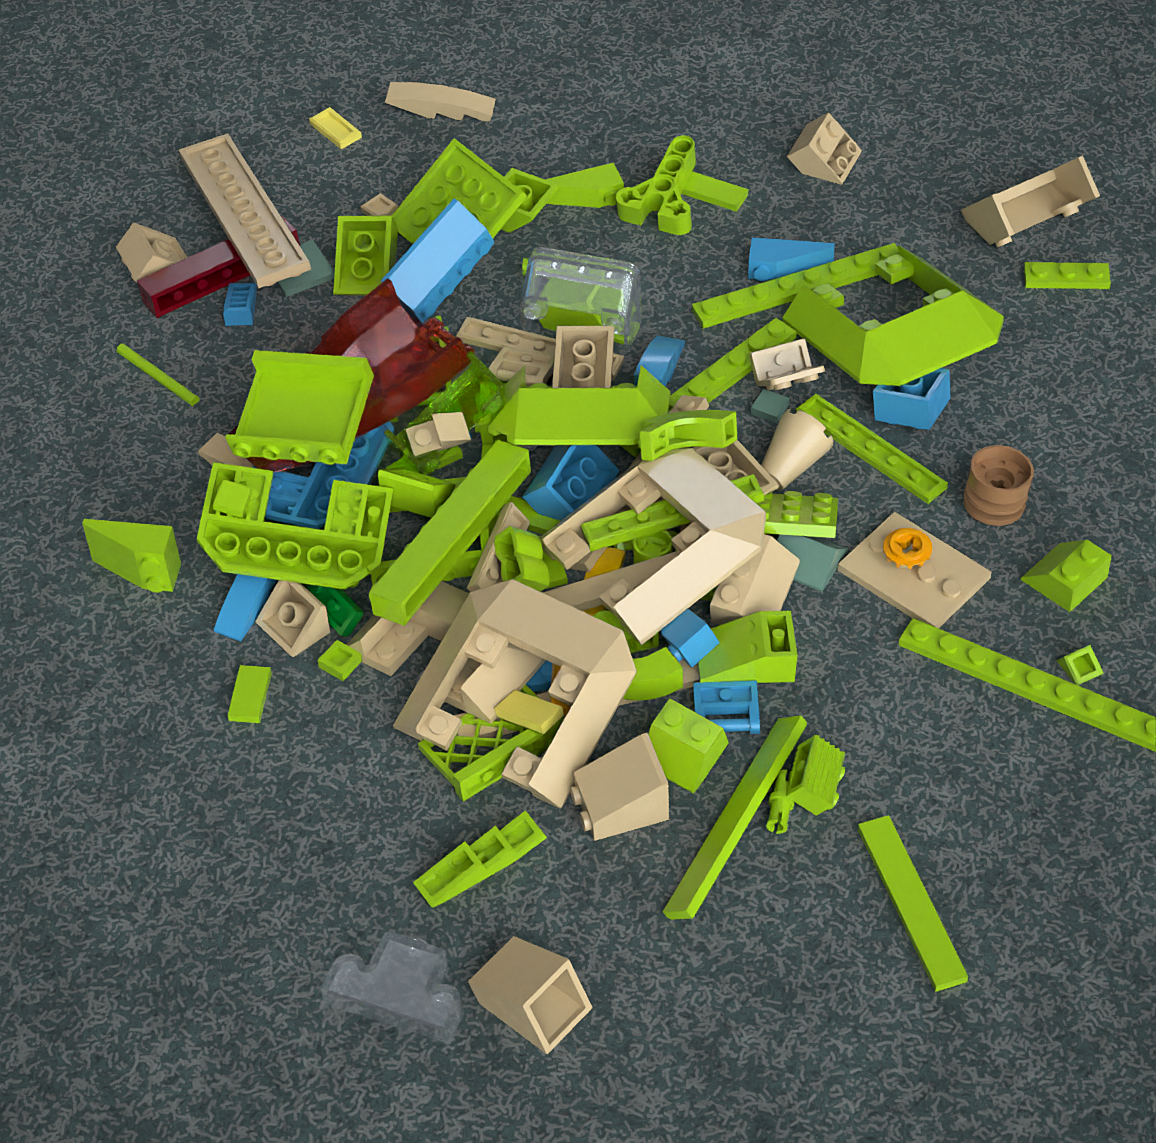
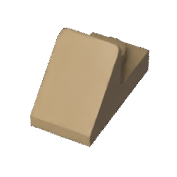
M462 412L432 414L433 420L406 429L415 459L471 441Z

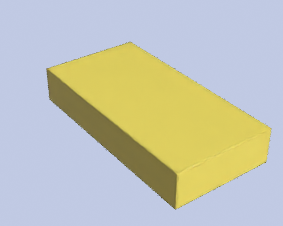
M330 107L309 118L310 125L340 149L362 138L361 132Z
M514 690L494 708L497 717L542 734L564 716L562 706Z

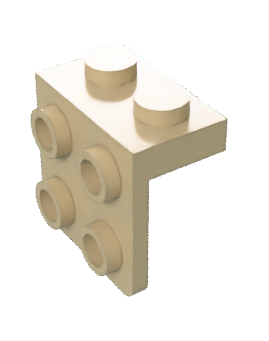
M805 338L748 353L756 385L766 386L767 390H779L792 386V380L794 383L819 379L818 373L825 371L824 365H811Z

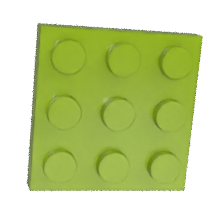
M787 491L784 494H772L770 492L764 495L763 502L756 503L766 512L765 534L835 538L838 498L832 497L831 494L817 493L814 496H803L802 493L797 491Z

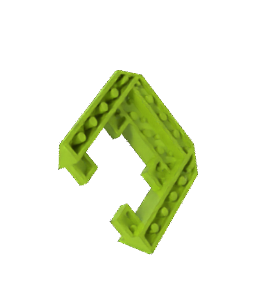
M898 245L897 255L889 256L875 264L876 274L890 284L908 278L930 294L923 298L922 308L885 324H881L876 319H873L858 326L836 309L844 305V295L830 284L820 285L814 290L803 284L782 317L786 325L797 331L799 336L803 339L805 338L809 344L858 383L895 386L904 385L997 344L1004 322L1002 314L923 258Z

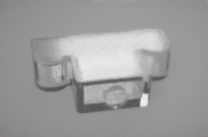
M385 932L368 965H365L362 958L355 954L341 955L333 962L321 985L324 1004L447 1044H451L463 1016L459 991L452 985L442 984L449 971L446 950L430 945L420 938L411 939L392 932Z

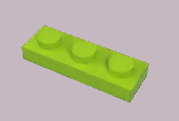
M1024 263L1025 288L1110 289L1109 263Z

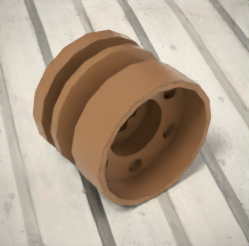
M994 445L977 451L971 459L968 480L966 481V488L963 494V504L966 511L974 519L987 525L1003 526L1012 524L1020 519L1025 511L1028 492L1030 491L1034 476V467L1030 459L1021 451L1009 446Z

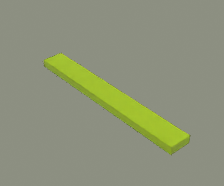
M802 716L778 718L663 910L667 918L671 920L694 918L803 733L807 722Z

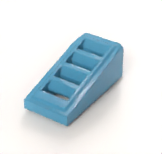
M229 283L223 310L225 326L253 325L257 293L256 283Z

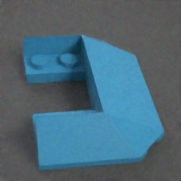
M366 400L347 464L335 463L328 465L316 462L309 477L257 466L252 467L273 471L266 519L320 529L325 527L333 480L370 485L395 433L393 425L384 418L382 410L376 402Z

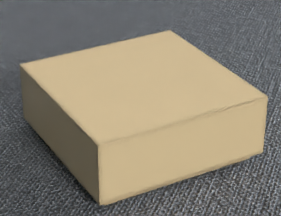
M380 193L363 204L361 212L367 216H392L397 210L398 205Z

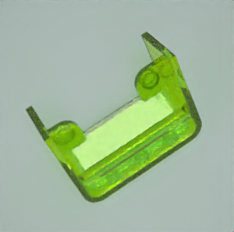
M472 351L466 354L469 368L397 436L389 429L384 431L389 447L418 473L423 474L426 472L428 475L431 474L441 464L439 459L451 448L442 451L434 450L429 455L416 458L406 432L407 428L433 420L432 414L462 412L468 431H470L489 412L492 414L496 413L505 403L503 400L505 396L504 384Z

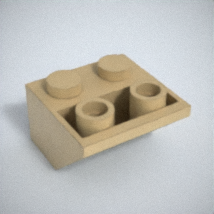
M828 112L805 126L787 157L802 174L843 184L862 150Z

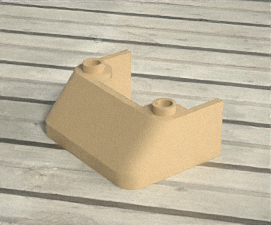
M1082 155L998 194H993L962 209L961 212L965 221L989 245L995 243L998 248L1011 242L1012 235L1061 213L1065 218L1079 212L1077 206L1099 197L1100 194Z

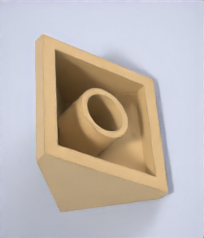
M279 580L255 621L292 657H295L330 633L326 606L301 583Z

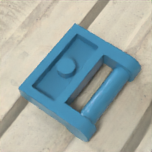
M757 680L693 683L695 713L704 718L705 715L749 714V718L715 719L710 721L721 726L724 732L750 731V734H760Z

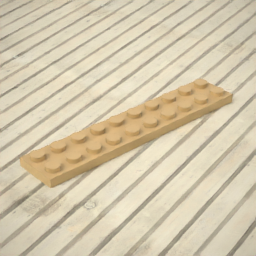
M228 133L179 149L181 160L258 288L271 286L278 281L289 277H297L311 270L308 258Z

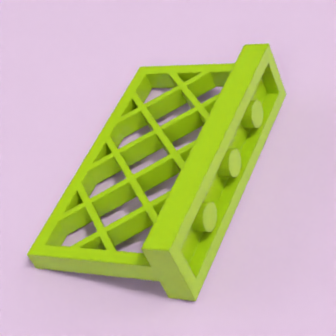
M526 684L520 690V692L539 698ZM467 713L459 719H461L462 725H476L474 737L458 736L457 733L449 746L448 753L434 752L431 748L435 745L426 740L420 741L418 747L454 786L456 794L464 802L503 778L501 774L516 747L536 756L545 752L565 717L563 716L548 731L542 734L513 722H507L502 718L500 721H493L490 724L480 718L474 719L476 718L474 715ZM481 726L499 727L496 738L479 737ZM503 728L511 731H520V734L512 739H502ZM455 744L472 745L470 754L454 753ZM477 746L494 747V750L485 755H476ZM451 762L468 763L466 767L456 773H453L450 769Z

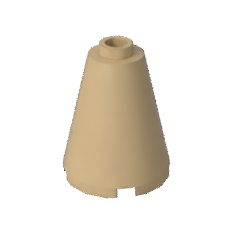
M787 409L783 413L761 464L778 483L776 491H782L833 446L832 436L830 435L827 438L823 433L826 427L813 416L800 410L793 414L790 413L791 409Z

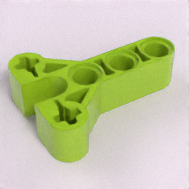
M681 135L671 141L653 178L634 187L622 188L616 193L617 214L621 220L641 226L650 212L659 211L657 214L659 231L675 235L689 233L692 228L690 205L682 200L681 193L696 164L695 143L691 137Z

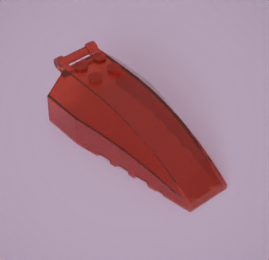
M387 278L348 309L321 337L322 342L311 353L308 351L305 353L367 358L374 377L354 439L355 442L427 400L470 365L469 361L473 358L475 350L469 344H463L458 336L455 337L446 330L444 324L438 318H432L421 328H418L401 306L393 283ZM437 336L446 346L442 348L430 337ZM238 425L229 433L230 435L236 434ZM263 457L246 458L255 468L270 470L273 473L311 462H297L287 459L269 460Z

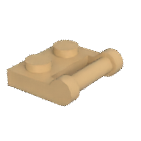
M504 346L490 365L487 379L496 383L499 380L508 382L525 365L526 386H531L535 383L547 384V381L553 374L555 356Z

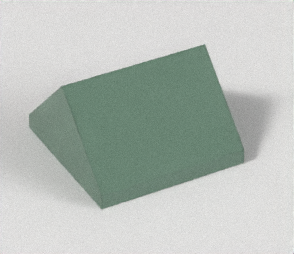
M779 534L777 539L782 546L800 560L793 581L821 592L838 568V563L843 560L849 551V548L821 537Z

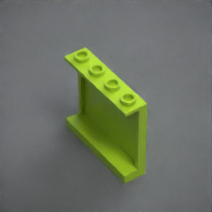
M254 350L251 360L256 369V374L236 434H226L225 437L233 455L242 458L263 457L269 460L287 459L297 462H322L328 465L335 463L347 464L374 377L367 358Z

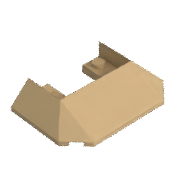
M441 581L405 626L373 615L346 645L361 653L362 663L392 676L428 635L437 640H443L469 593ZM508 643L494 669L469 658L444 702L492 724L497 718L494 708L514 690L520 691L546 660L511 643Z

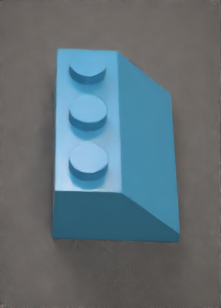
M555 445L523 495V498L538 514L561 521L612 482L620 470L597 445Z

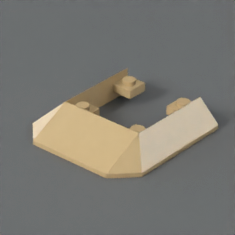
M692 448L674 449L653 461H646L641 458L539 537L543 551L553 561L556 559L568 570L590 552L587 543L582 540L584 535L581 524L611 516L626 504L639 514L662 496L691 522L688 527L671 539L674 548L680 552L679 555L637 588H633L622 577L599 596L601 603L620 620L623 628L641 645L762 550L766 512Z
M511 579L469 593L393 727L420 741L424 739L447 751L463 723L461 719L440 708L469 658L494 669L508 643H511L558 665L561 669L549 688L548 694L571 706L568 714L543 758L516 747L501 775L504 779L530 791L534 797L561 809L570 795V787L574 786L573 772L586 766L637 671L623 630Z

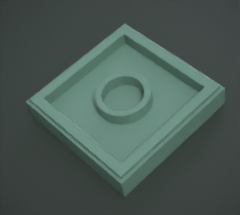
M314 240L300 244L302 251L309 260L311 270L297 277H289L276 282L285 297L334 279V270Z

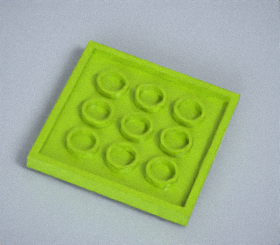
M454 138L393 213L392 217L398 226V233L414 244L455 198L494 238L527 195Z

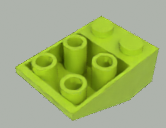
M759 611L711 628L720 643L698 662L700 683L757 680V683L795 682L798 655L791 611Z

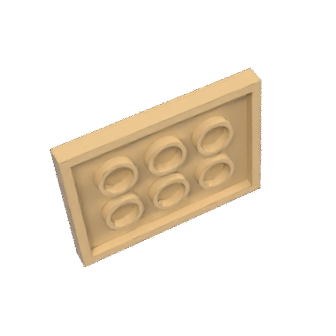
M896 512L891 514L841 560L837 568L839 572L911 618L936 628H940L991 578L992 573ZM900 528H913L922 531L932 542L933 548L930 560H926L922 567L913 565L909 569L908 566L901 565L897 568L895 562H887L886 554L883 553V543L886 536ZM913 544L903 549L902 552L908 553V551L913 550Z

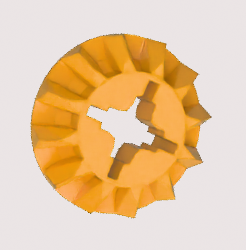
M913 528L894 530L886 536L883 543V553L886 554L887 562H895L897 568L901 565H906L909 569L913 565L922 567L926 560H930L933 548L930 538L922 531ZM913 544V550L908 551V553L902 552L903 549Z

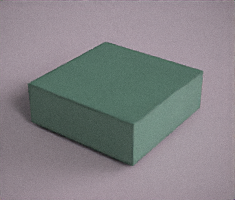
M763 389L751 407V414L777 423L789 406L790 398Z

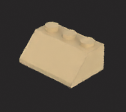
M557 326L552 388H611L614 326Z
M764 534L762 550L718 584L710 603L711 622L722 625L759 611H781L799 567L800 560L773 537Z

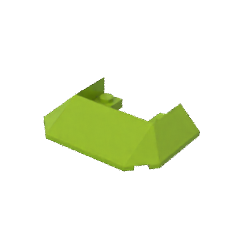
M524 365L498 391L488 432L495 436L502 433L507 436V441L514 445L638 444L640 430L644 429L645 421L668 414L670 390L642 365L640 366L637 386L631 383H622L618 386H612V388H552V386H547L544 383L526 386V370Z
M213 462L197 534V542L222 572L347 589L380 568L393 488L333 480L324 530L264 522L273 481V471ZM223 480L252 488V496L243 518L213 510V502Z

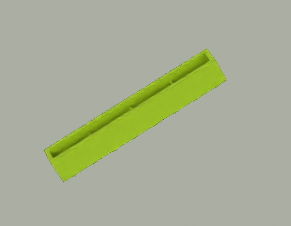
M497 440L484 453L483 458L474 468L470 469L463 482L454 488L447 501L438 507L436 514L431 520L422 526L415 539L406 545L399 558L390 564L383 577L371 587L369 599L371 600L373 615L403 626L407 624L530 474L531 467L528 449Z

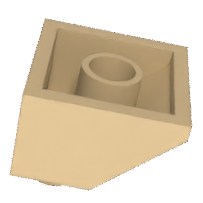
M134 222L116 246L122 257V262L128 267L132 274L131 277L135 282L187 258L175 237Z

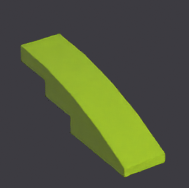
M525 810L500 831L494 826L470 846L464 841L413 883L429 905L434 908L509 866L547 837Z

